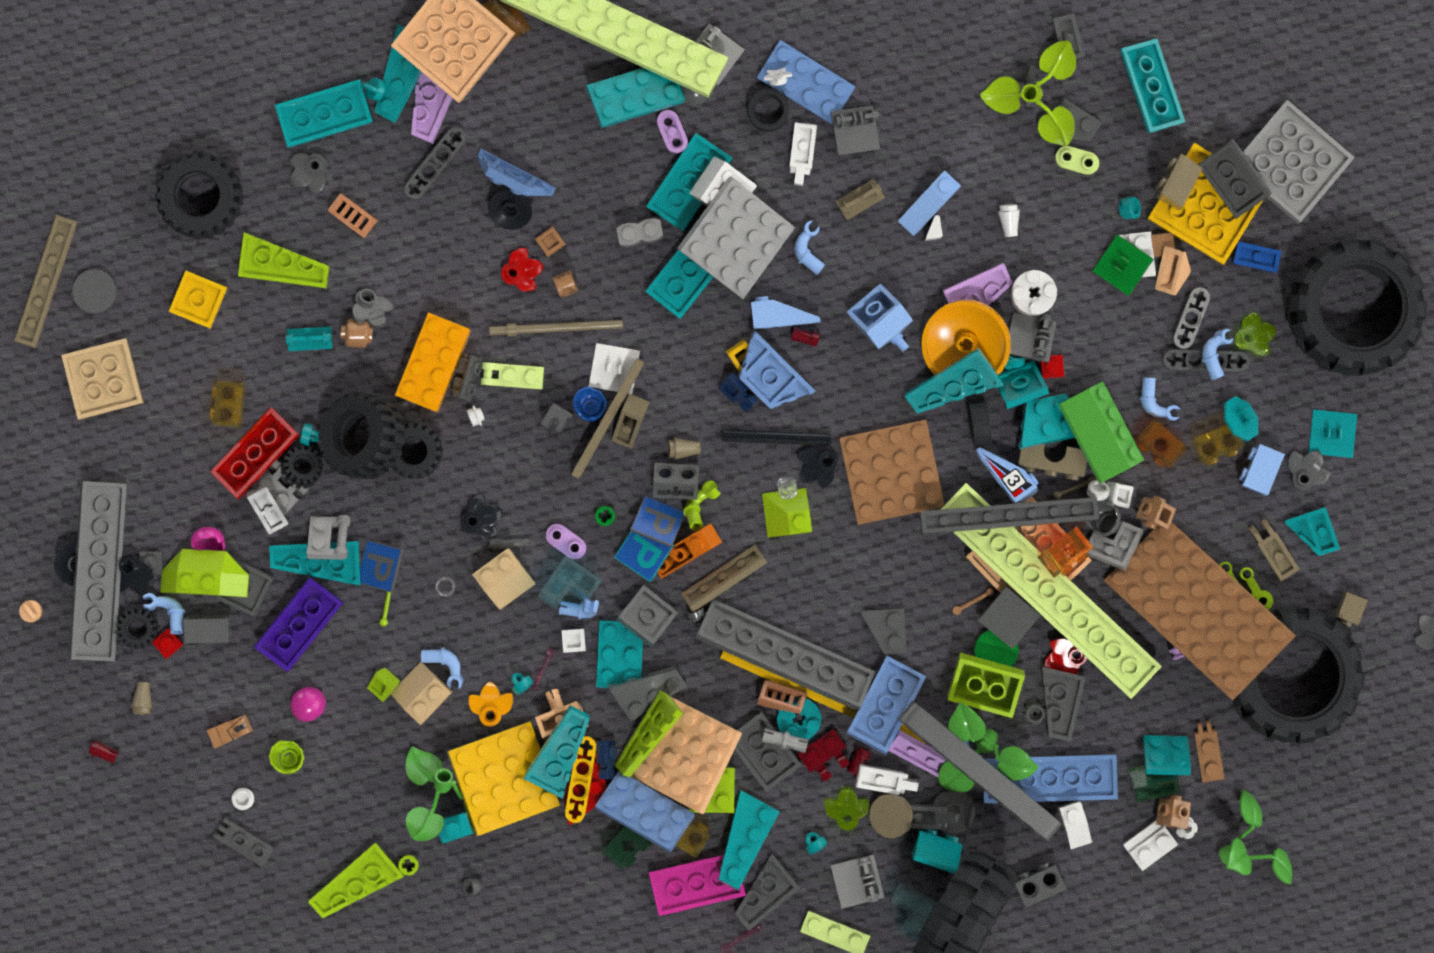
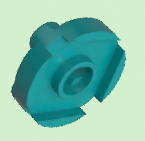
M794 697L792 705L797 706L799 697ZM807 698L800 714L801 716L805 715L806 718L803 720L802 725L793 722V719L796 718V713L783 710L778 711L777 724L781 733L789 732V735L810 739L820 728V710L815 703Z

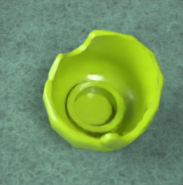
M278 741L271 747L269 753L270 764L277 772L282 774L296 773L302 767L305 759L303 750L293 741Z

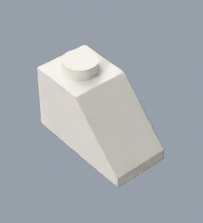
M1074 801L1058 806L1057 808L1070 849L1092 843L1081 802Z

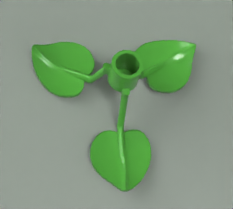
M962 702L959 703L949 721V730L964 742L970 739L973 743L977 741V749L975 751L977 754L980 752L990 753L994 750L995 759L1000 761L997 765V770L1009 780L1025 779L1038 769V765L1032 761L1030 756L1018 747H1006L999 756V745L996 744L998 740L997 733L992 729H986L983 720L971 708ZM948 761L942 765L939 771V783L946 790L959 793L966 792L975 784Z
M412 746L406 758L405 768L407 777L417 785H424L428 781L434 782L436 793L430 811L424 807H417L407 814L406 828L413 840L427 841L435 838L443 829V817L434 813L440 793H446L453 787L459 799L463 800V797L456 785V781L453 780L452 772L442 768L441 760L431 753L421 751ZM463 802V807L467 811L466 805Z
M1240 790V812L1245 822L1249 824V828L1240 836L1231 840L1230 845L1219 849V856L1222 862L1226 864L1227 869L1246 876L1251 873V860L1270 859L1273 861L1272 869L1275 875L1282 882L1288 885L1292 884V866L1285 851L1277 848L1274 850V855L1249 856L1241 839L1254 830L1255 826L1261 827L1263 818L1261 808L1256 799L1249 792Z

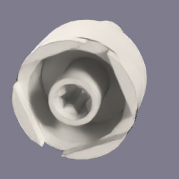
M1038 270L1027 271L1021 274L1012 284L1011 301L1020 313L1027 316H1038L1053 306L1057 297V288L1053 279L1048 274ZM1036 288L1039 297L1030 298L1029 289L1033 290Z

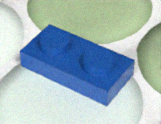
M1238 241L1232 264L1277 273L1282 251Z

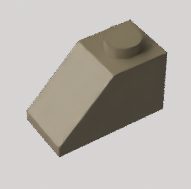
M631 394L628 395L611 441L632 449L648 409L649 401Z

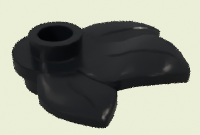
M811 447L797 454V458L804 463L800 471V481L809 483L817 480L822 489L832 483L834 479L833 469L838 464V457L835 452L828 449L819 451ZM825 456L831 458L829 465H825L822 461Z
M483 494L477 495L468 502L467 512L461 517L460 525L467 533H476L484 539L492 538L497 535L494 524L501 518L503 510L494 505L486 506L485 496ZM469 518H473L476 523L474 526H471L468 523Z
M127 554L122 557L119 563L121 571L120 592L125 591L131 586L142 597L148 590L147 581L154 579L153 571L149 565L140 562L136 555Z

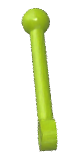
M391 592L386 593L383 616L379 621V624L383 627L388 624L386 618Z

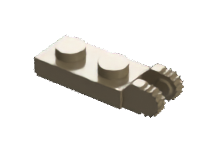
M1263 518L1260 522L1263 529L1268 533V537L1262 539L1258 530L1253 525L1248 529L1256 540L1258 548L1281 582L1300 569L1277 532H1274L1268 521Z

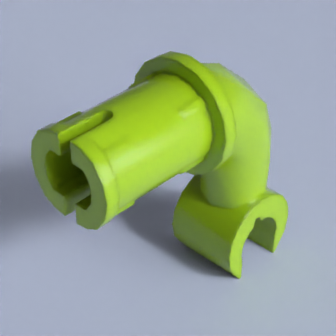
M712 480L705 482L702 489L698 490L697 500L687 499L683 514L687 517L692 531H698L703 528L699 513L701 510L700 503L706 498L716 499L721 494L716 489L718 488L717 484Z

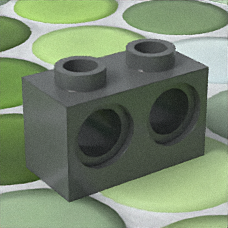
M655 463L653 498L697 500L699 465Z
M1049 862L1037 866V871L1031 874L1026 871L1017 875L1018 879L1015 887L1025 908L1066 890L1054 863L1050 865ZM1047 873H1052L1055 876L1054 882L1050 885H1046L1043 882V877ZM1027 882L1034 884V891L1030 894L1023 892V886Z

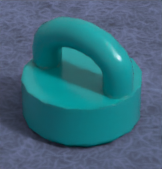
M372 78L368 83L362 82L361 84L366 89V97L368 99L378 101L383 97L385 92L383 80Z
M1127 197L1120 200L1119 213L1123 219H1136L1140 216L1141 204L1136 197Z
M1010 354L1004 368L1006 370L1020 368L1024 365L1026 358Z
M305 423L303 425L301 445L309 446V442L320 441L318 439L319 432L312 430V424Z
M514 673L511 676V681L515 685L512 690L516 695L522 694L534 684L530 676L524 677L520 673Z
M810 832L805 836L807 844L805 849L809 855L819 852L828 845L825 837H820L815 832ZM815 838L816 841L811 842L810 839Z

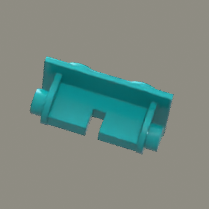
M332 328L287 329L286 344H288V351L333 349Z

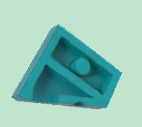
M1326 507L1285 520L1286 525L1318 556L1340 550Z

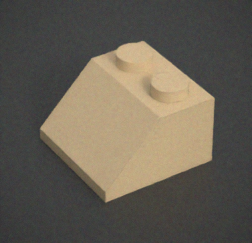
M510 548L472 574L499 610L536 584Z
M420 662L394 689L391 695L414 720L422 725L453 691L424 663Z

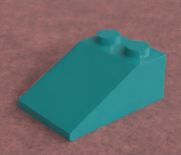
M919 829L911 852L913 860L955 874L959 866L962 844L958 842L959 838L946 834L944 838L938 836V831L934 829H924V831Z

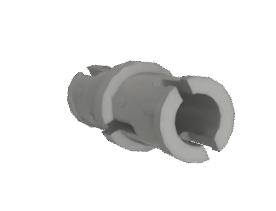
M765 728L761 742L781 746L780 748L784 750L788 748L805 753L808 739L789 735V732L781 733Z

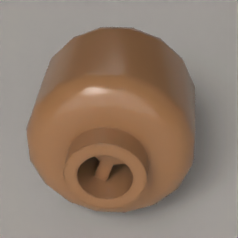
M348 319L346 326L341 325L340 338L344 339V344L347 347L365 348L367 344H371L373 326H369L367 321L359 324L355 319Z

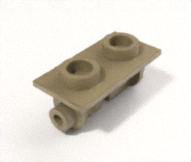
M872 179L840 198L836 203L846 220H849L885 197L881 192L882 189L879 184Z

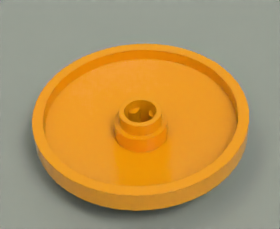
M975 300L950 302L938 309L924 328L922 353L928 368L934 375L977 348H980L998 375L1008 362L1011 352L1009 329L1003 318L993 308Z

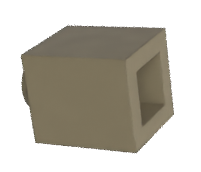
M1343 592L1334 617L1339 618V622L1348 627H1351L1352 624L1359 625L1368 600L1348 592Z

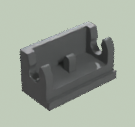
M553 403L541 424L549 428L553 422L554 425H557L555 430L560 432L564 429L569 419H573L574 415Z
M231 614L186 615L183 619L185 644L230 642Z

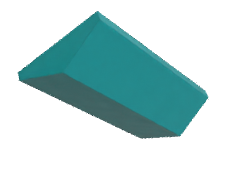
M1158 39L1121 48L1120 52L1148 134L1185 123Z

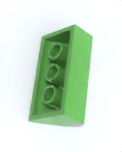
M1103 381L1058 404L1099 484L1144 461Z

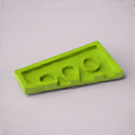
M243 234L238 277L327 289L330 266L250 234Z
M659 691L615 763V766L622 775L630 778L683 715L681 709L667 693Z
M374 843L310 899L308 903L323 919L388 884L403 878L405 875L400 872L399 868L381 847Z

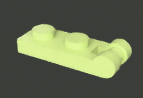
M482 362L484 372L480 385L543 390L544 367ZM493 370L499 371L498 379H492Z

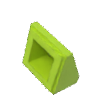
M383 668L374 674L367 689L384 702L398 686L400 680L389 670Z

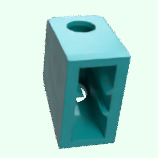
M468 811L443 818V829L437 836L440 843L444 844L475 833Z

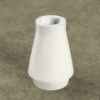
M1017 204L1001 205L1000 211H998L1004 230V237L1018 236L1020 209H1018Z

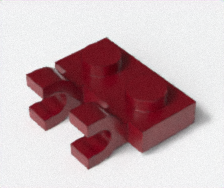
M834 729L807 747L805 753L800 752L797 754L811 773L816 769L824 782L832 777L823 764L834 756L842 768L850 764L842 753L846 746Z

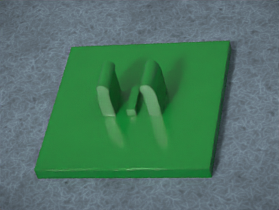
M1117 234L1093 272L1130 296L1154 259Z

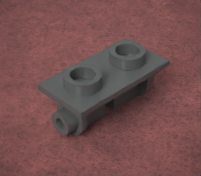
M463 354V358L460 357L457 373L463 374V378L455 377L451 392H453L452 397L471 401V397L476 390L477 375L480 374L482 369L481 358L468 354Z

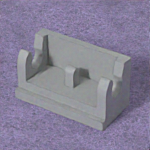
M262 483L258 489H250L246 491L247 499L270 535L289 523L267 486Z

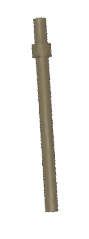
M623 320L529 325L507 323V326H490L489 332L490 335H508V337L517 336V334L623 329Z

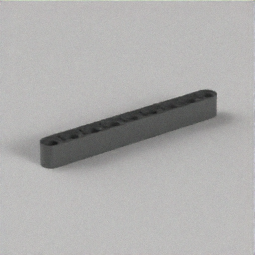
M911 701L899 716L898 720L1040 838L1049 842L1062 824L918 704Z

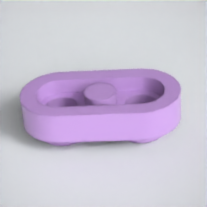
M665 110L657 118L658 128L667 149L675 154L682 153L688 145L686 134L678 115L671 110ZM670 118L673 121L672 125L666 126L664 120ZM679 139L681 144L676 147L672 144V141Z
M554 524L547 529V541L569 558L579 559L585 554V542L563 525ZM555 531L561 533L560 539L553 538ZM573 544L579 546V551L576 553L571 551Z

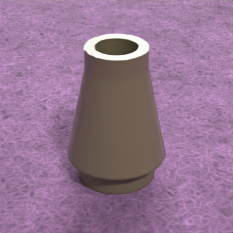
M678 438L668 440V457L676 460L692 455H700V441Z
M137 682L130 707L132 708V714L150 715V710L153 709L150 683Z

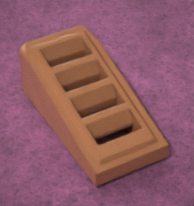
M341 193L328 209L329 213L363 238L368 235L378 221ZM343 202H346V206L343 208L340 214H338L336 211L339 209ZM351 207L354 208L350 216L345 219L344 216ZM358 212L361 213L362 215L353 225L351 222L356 217ZM364 219H369L364 228L360 230L358 227Z
M765 679L757 704L801 714L807 693ZM768 691L773 692L771 698L767 697ZM777 693L781 694L780 700L775 699ZM786 695L790 696L788 703L784 702ZM794 697H799L797 706L792 705Z

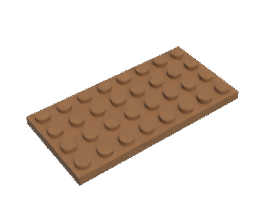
M1172 522L1169 529L1156 527L1136 547L1125 571L1116 567L1104 580L1108 586L1232 701L1296 637L1292 631Z

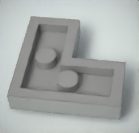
M1122 522L1114 540L1099 536L1093 532L1084 552L1089 557L1125 571L1143 535V529Z

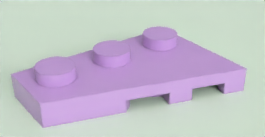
M422 72L415 86L416 98L415 107L413 108L411 135L433 144L452 97Z
M1001 263L942 291L948 303L957 300H975L989 305L1013 283L1005 264Z

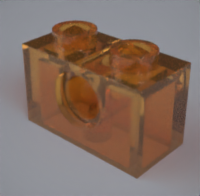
M1155 418L1135 438L1138 441L1137 447L1145 454L1149 451L1155 457L1153 461L1162 469L1165 466L1171 468L1188 449ZM1157 439H1162L1165 442V449L1161 452L1157 451L1154 447Z
M1076 526L1040 554L1038 559L1053 578L1060 573L1062 576H1065L1074 569L1072 564L1075 561L1080 564L1089 557L1087 552L1093 546ZM1064 550L1069 553L1070 558L1065 556Z

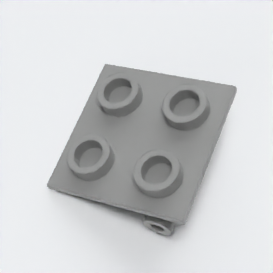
M708 24L696 40V43L728 57V62L716 83L719 85L745 49L721 33L719 28L713 27L711 24Z
M874 854L831 865L842 909L866 902H876L878 899L885 898Z

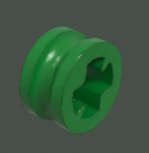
M603 506L596 511L595 519L598 524L609 526L615 520V513L610 507ZM604 510L610 511L608 514L611 513L612 515L611 519H607L606 523L601 522L602 518L599 519V513H603Z

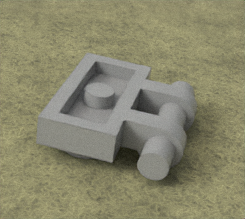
M277 459L271 465L277 471L272 475L266 470L251 487L256 490L260 487V484L264 483L285 516L299 499L293 494L297 490V485L294 484L287 489L278 481L282 477V463ZM301 486V488L298 490L304 495L309 490V488L304 489L303 486Z

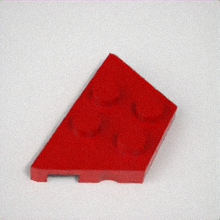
M583 748V756L578 754V759L585 758L591 761L592 756L587 757L588 749ZM597 752L595 754L586 813L595 807L607 789L605 779H599L600 764H597ZM580 762L576 770L579 774L585 775L589 772V766L585 762ZM570 775L569 781H568L567 784H566L565 793H564V796H563L564 805H565V810H566V804H567V798H568V792H569V786H570L571 775ZM581 784L573 787V794L577 797L583 796L586 792L585 787ZM571 798L570 803L575 802L573 810H569V813L573 815L572 818L576 819L578 815H582V812L578 811L579 803L584 805V800L576 801ZM567 819L568 825H572L573 823Z

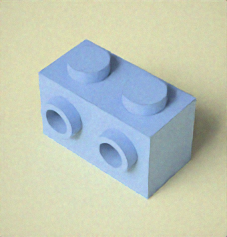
M1257 444L1256 448L1252 447L1247 458L1250 460L1247 468H1243L1239 480L1242 481L1240 486L1268 496L1285 454L1261 444Z

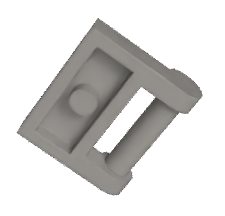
M339 515L338 517L310 516L307 559H346L348 553L346 549L347 527L350 526V517L347 515ZM333 527H339L337 547L331 549Z

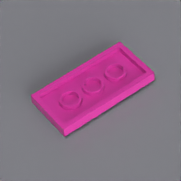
M724 854L649 872L659 916L746 896L743 882L737 891L718 880Z

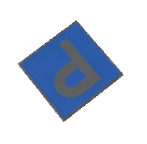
M645 495L630 531L672 547L685 515L683 510Z
M367 540L360 565L361 584L393 593L403 549Z

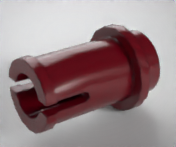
M794 327L791 341L809 344L811 348L813 346L817 347L820 334L816 333L817 330L812 332Z
M93 741L89 750V754L93 758L96 756L111 764H114L119 753L118 750L102 745L101 741H98V743Z
M860 746L857 750L855 749V755L849 768H847L848 772L856 776L859 764L865 765L867 759L870 760L871 758L869 756L871 752Z

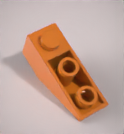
M712 524L705 526L674 545L657 572L661 579L722 543Z

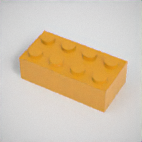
M428 313L395 396L439 412L471 330Z

